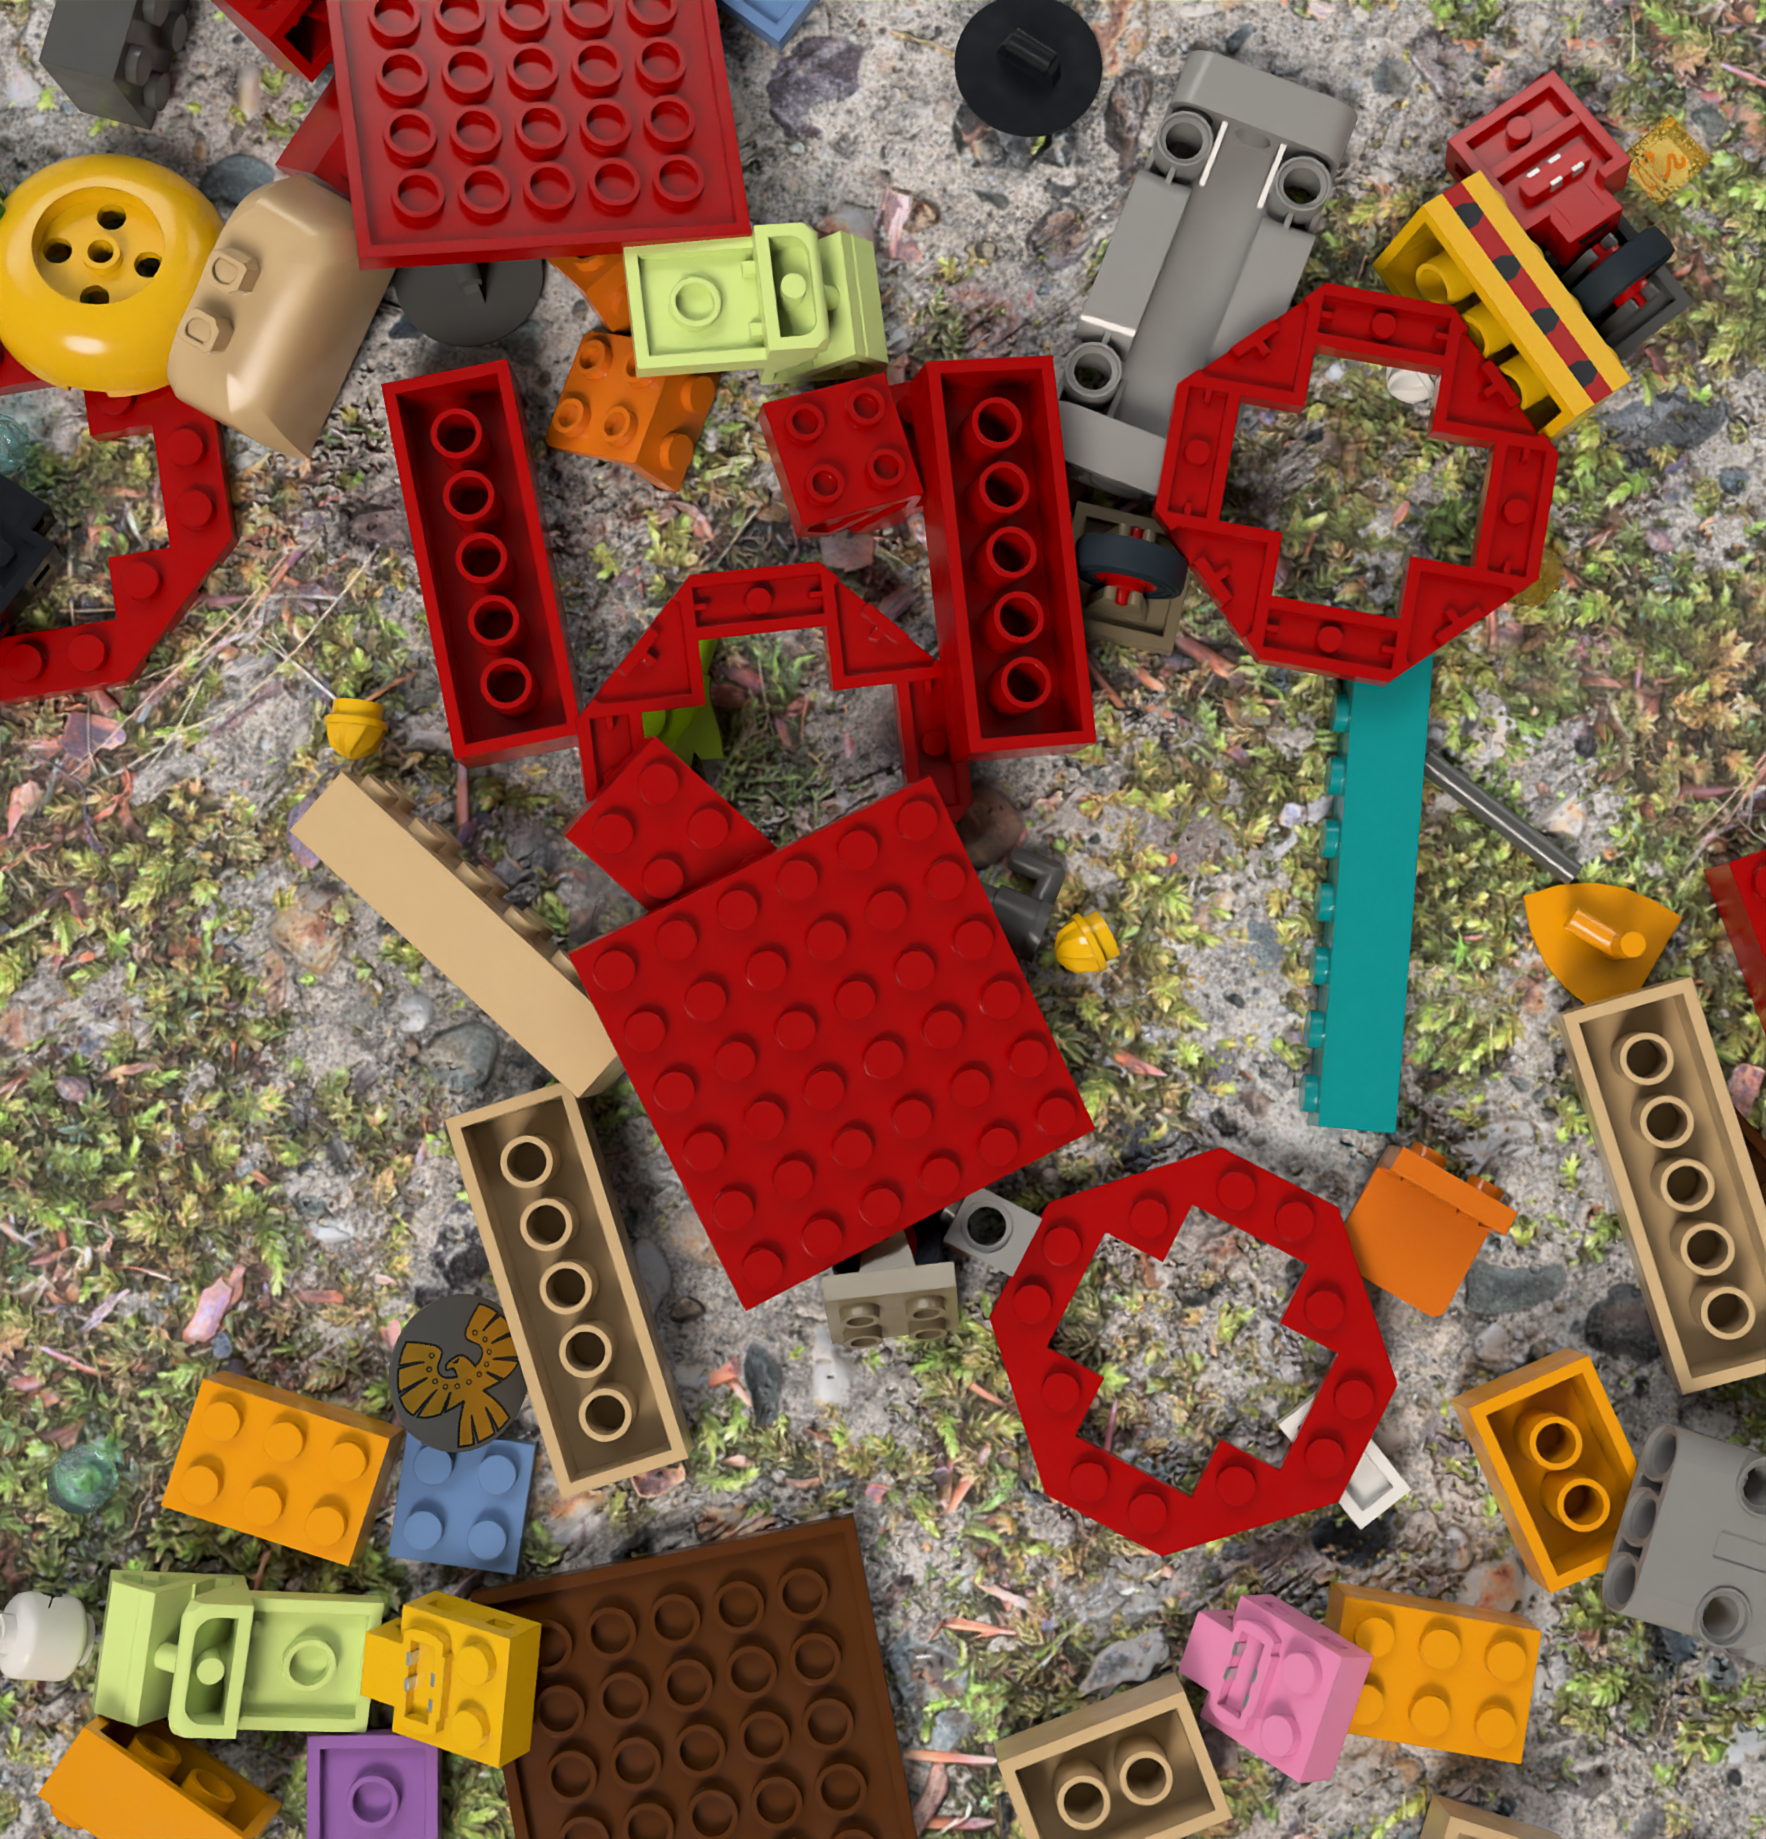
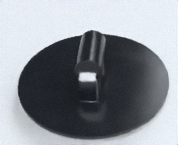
M996 0L979 10L963 29L955 51L954 71L963 99L973 113L982 121L996 130L1010 135L1040 137L1054 134L1071 126L1089 109L1100 86L1102 58L1098 42L1088 24L1065 4L1057 0Z

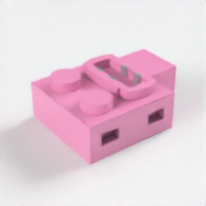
M1273 1594L1241 1595L1235 1612L1232 1610L1198 1611L1178 1671L1208 1690L1200 1714L1201 1718L1298 1783L1331 1780L1373 1655Z

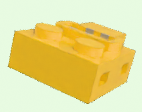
M435 1590L403 1604L402 1618L397 1617L366 1631L360 1695L394 1706L392 1732L499 1769L530 1751L542 1624Z

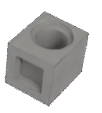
M982 1188L943 1208L937 1219V1222L947 1226L943 1234V1241L1012 1277L1042 1221V1218L986 1188ZM981 1207L997 1209L1004 1220V1228L1001 1235L990 1243L975 1241L970 1237L967 1230L970 1215Z

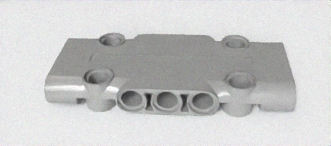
M1197 50L1188 55L1164 119L1158 128L1144 169H1139L1101 263L1075 331L1074 337L1076 341L1071 354L1067 358L1065 369L1057 386L1067 477L1153 510L1175 387L1177 383L1199 368L1202 370L1227 353L1230 347L1288 311L1316 238L1313 235L1315 227L1330 194L1331 186L1357 122L1358 115L1353 108L1336 98L1218 53ZM1173 142H1183L1191 146L1196 155L1192 158L1180 159L1173 156L1166 146ZM1290 186L1301 187L1309 193L1312 202L1307 204L1294 203L1286 196L1284 188ZM1084 368L1097 369L1105 376L1107 385L1097 390L1086 389L1077 382L1075 373ZM1239 404L1234 435L1239 427L1246 404Z
M1662 1422L1655 1426L1644 1444L1604 1572L1602 1598L1605 1606L1612 1612L1696 1637L1715 1648H1724L1737 1656L1766 1666V1454L1669 1422ZM1748 1473V1480L1743 1487L1744 1479ZM1709 1603V1606H1708V1608H1707L1705 1614L1703 1615V1611H1704L1706 1605Z

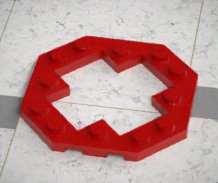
M1326 282L1304 297L1301 303L1230 347L1227 353L1202 370L1199 368L1177 383L1173 393L1152 516L1178 553L1186 558L1192 573L1257 664L1384 687L1539 580L1559 453L1545 433L1539 434L1518 405L1521 402L1520 398L1492 359L1486 361L1466 333L1469 327L1454 306ZM1314 353L1436 375L1426 437L1489 449L1469 567L1410 556L1404 564L1395 618L1272 596L1283 532L1219 521L1239 404L1243 403L1300 414L1305 407Z
M0 340V396L56 387L40 379L22 366ZM171 385L151 392L126 397H108L106 392L83 390L90 436L96 441L153 433L170 547L108 557L117 619L3 637L0 640V701L11 705L133 685L149 664L146 661L164 635L167 632L170 634L173 632L201 594L198 591L216 565L219 561L223 564L239 543L221 422L180 401L175 396Z
M819 561L687 576L575 719L586 804L645 739L642 713L706 705L699 650L700 640L822 627L829 691L892 684L903 786L925 775L931 776L953 824L959 822L973 801L968 762L951 764L940 660L934 659L912 641L906 632L872 604L862 600L840 582L839 577Z
M1222 1147L1049 1201L1041 1215L1042 1221L1013 1277H1009L989 1316L1045 1494L1161 1557L1339 1502L1398 1385L1339 1208ZM1194 1205L1306 1263L1278 1322L1336 1353L1314 1394V1399L1301 1425L1298 1426V1431L1293 1441L1290 1442L1278 1467L1219 1437L1191 1494H1188L1076 1434L1104 1380V1375L1049 1347L1048 1344L1105 1232L1163 1262L1191 1206Z

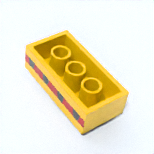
M1481 170L1423 204L1372 264V267L1393 295L1454 306L1469 327L1466 333L1486 361L1492 359L1520 398L1521 402L1518 405L1536 431L1539 434L1544 432L1552 444L1571 432L1632 380L1622 367L1616 352L1606 345L1583 313L1579 301L1564 287L1546 262L1540 247L1530 240L1509 211L1503 196L1491 186Z

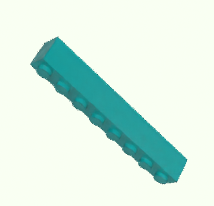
M1433 653L1384 687L1343 679L1342 694H1334L1332 698L1329 727L1331 732H1339L1337 757L1330 756L1327 760L1324 791L1327 795H1334L1332 820H1323L1319 840L1320 857L1329 858L1327 883H1318L1314 901V918L1316 921H1323L1321 947L1313 946L1309 963L1310 984L1318 985L1316 1010L1307 1011L1304 1025L1305 1048H1313L1311 1074L1303 1073L1299 1087L1300 1112H1308V1126L1396 1134Z

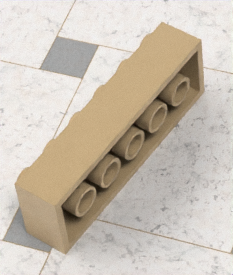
M341 772L289 831L577 1098L604 1094L622 1075L625 1069L567 953L550 940L556 933L552 926L529 907L522 911L506 900L503 896L509 890L508 886L484 865L480 864L475 868L467 861H464L457 854L463 847L462 844L437 822L428 825L425 821L416 817L411 810L417 803L393 781L387 779L383 783L370 773L365 778Z
M1692 977L1673 978L1553 1013L1670 1383L1682 1395L1766 1373V1206Z
M559 1082L444 1119L561 1499L688 1459L694 1449V1444L585 1097L577 1098Z

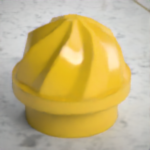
M333 699L332 713L324 717L329 745L340 755L350 760H358L377 752L385 734L388 733L389 724L383 721L384 706L361 699Z
M1097 910L1083 917L1079 913L1070 916V920L1056 936L1055 957L1057 961L1066 969L1076 974L1092 971L1100 973L1108 968L1107 961L1120 955L1119 948L1108 925Z

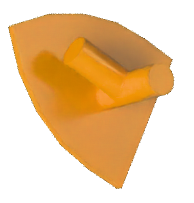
M1599 883L1561 884L1522 896L1529 931L1544 964L1562 987L1583 1004L1641 988L1682 919L1680 915L1627 888Z

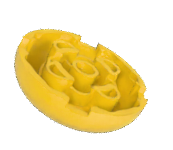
M115 153L79 155L55 162L33 173L14 188L3 201L6 210L0 219L1 342L10 354L28 371L40 379L67 391H70L71 387L88 391L106 392L108 397H126L151 392L170 385L167 379V365L176 330L200 281L208 257L225 226L222 217L206 196L188 180L158 163L135 156ZM125 219L124 224L120 228L115 230L106 229L108 221ZM53 255L54 257H70L62 263H52L49 261ZM146 258L159 260L160 266L154 277L146 278L136 272V268L142 260ZM91 293L95 299L105 304L83 303L86 295Z

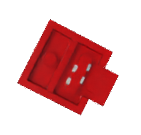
M1552 70L1447 141L1445 168L1457 183L1481 170L1491 186L1503 196L1509 211L1530 240L1537 245L1543 243L1562 267L1566 268L1578 260L1587 250L1598 244L1609 233L1617 234L1623 207L1613 195L1625 187L1632 160L1556 72Z

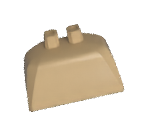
M301 174L264 184L250 192L239 203L223 227L215 247L208 257L189 306L184 312L176 330L169 354L167 379L175 396L180 401L259 444L295 459L309 458L396 269L359 270L351 202Z

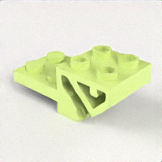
M803 222L754 225L752 235L749 237L623 247L622 257L637 378L758 369L760 385L863 378L886 371L889 363L872 241L843 231H838L818 240L817 232L811 226Z
M111 1570L93 1692L94 1713L136 1727L168 1717L171 1732L183 1738L236 1739L237 1730L366 1733L371 1698L360 1695L366 1631L381 1625L384 1601L380 1595L249 1590L244 1575Z

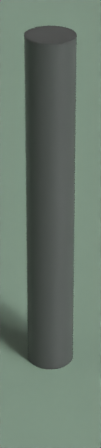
M1430 749L1425 754L1424 776L1564 884L1568 885L1577 876L1583 867L1582 864L1435 751Z

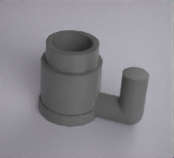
M1016 846L1007 869L1036 880L1031 896L1002 884L999 888L981 882L1014 955L1032 963L1066 873L1063 865L1059 862Z

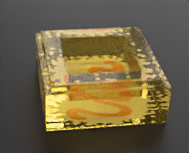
M1671 114L1625 152L1632 160L1629 175L1658 207L1694 178L1712 160Z

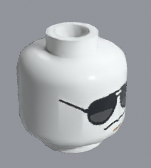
M33 1591L18 1593L8 1602L3 1613H0L1 1672L7 1678L14 1680L55 1682L67 1679L78 1666H83L87 1662L92 1652L95 1640V1623L92 1615L86 1613L83 1603L70 1594Z

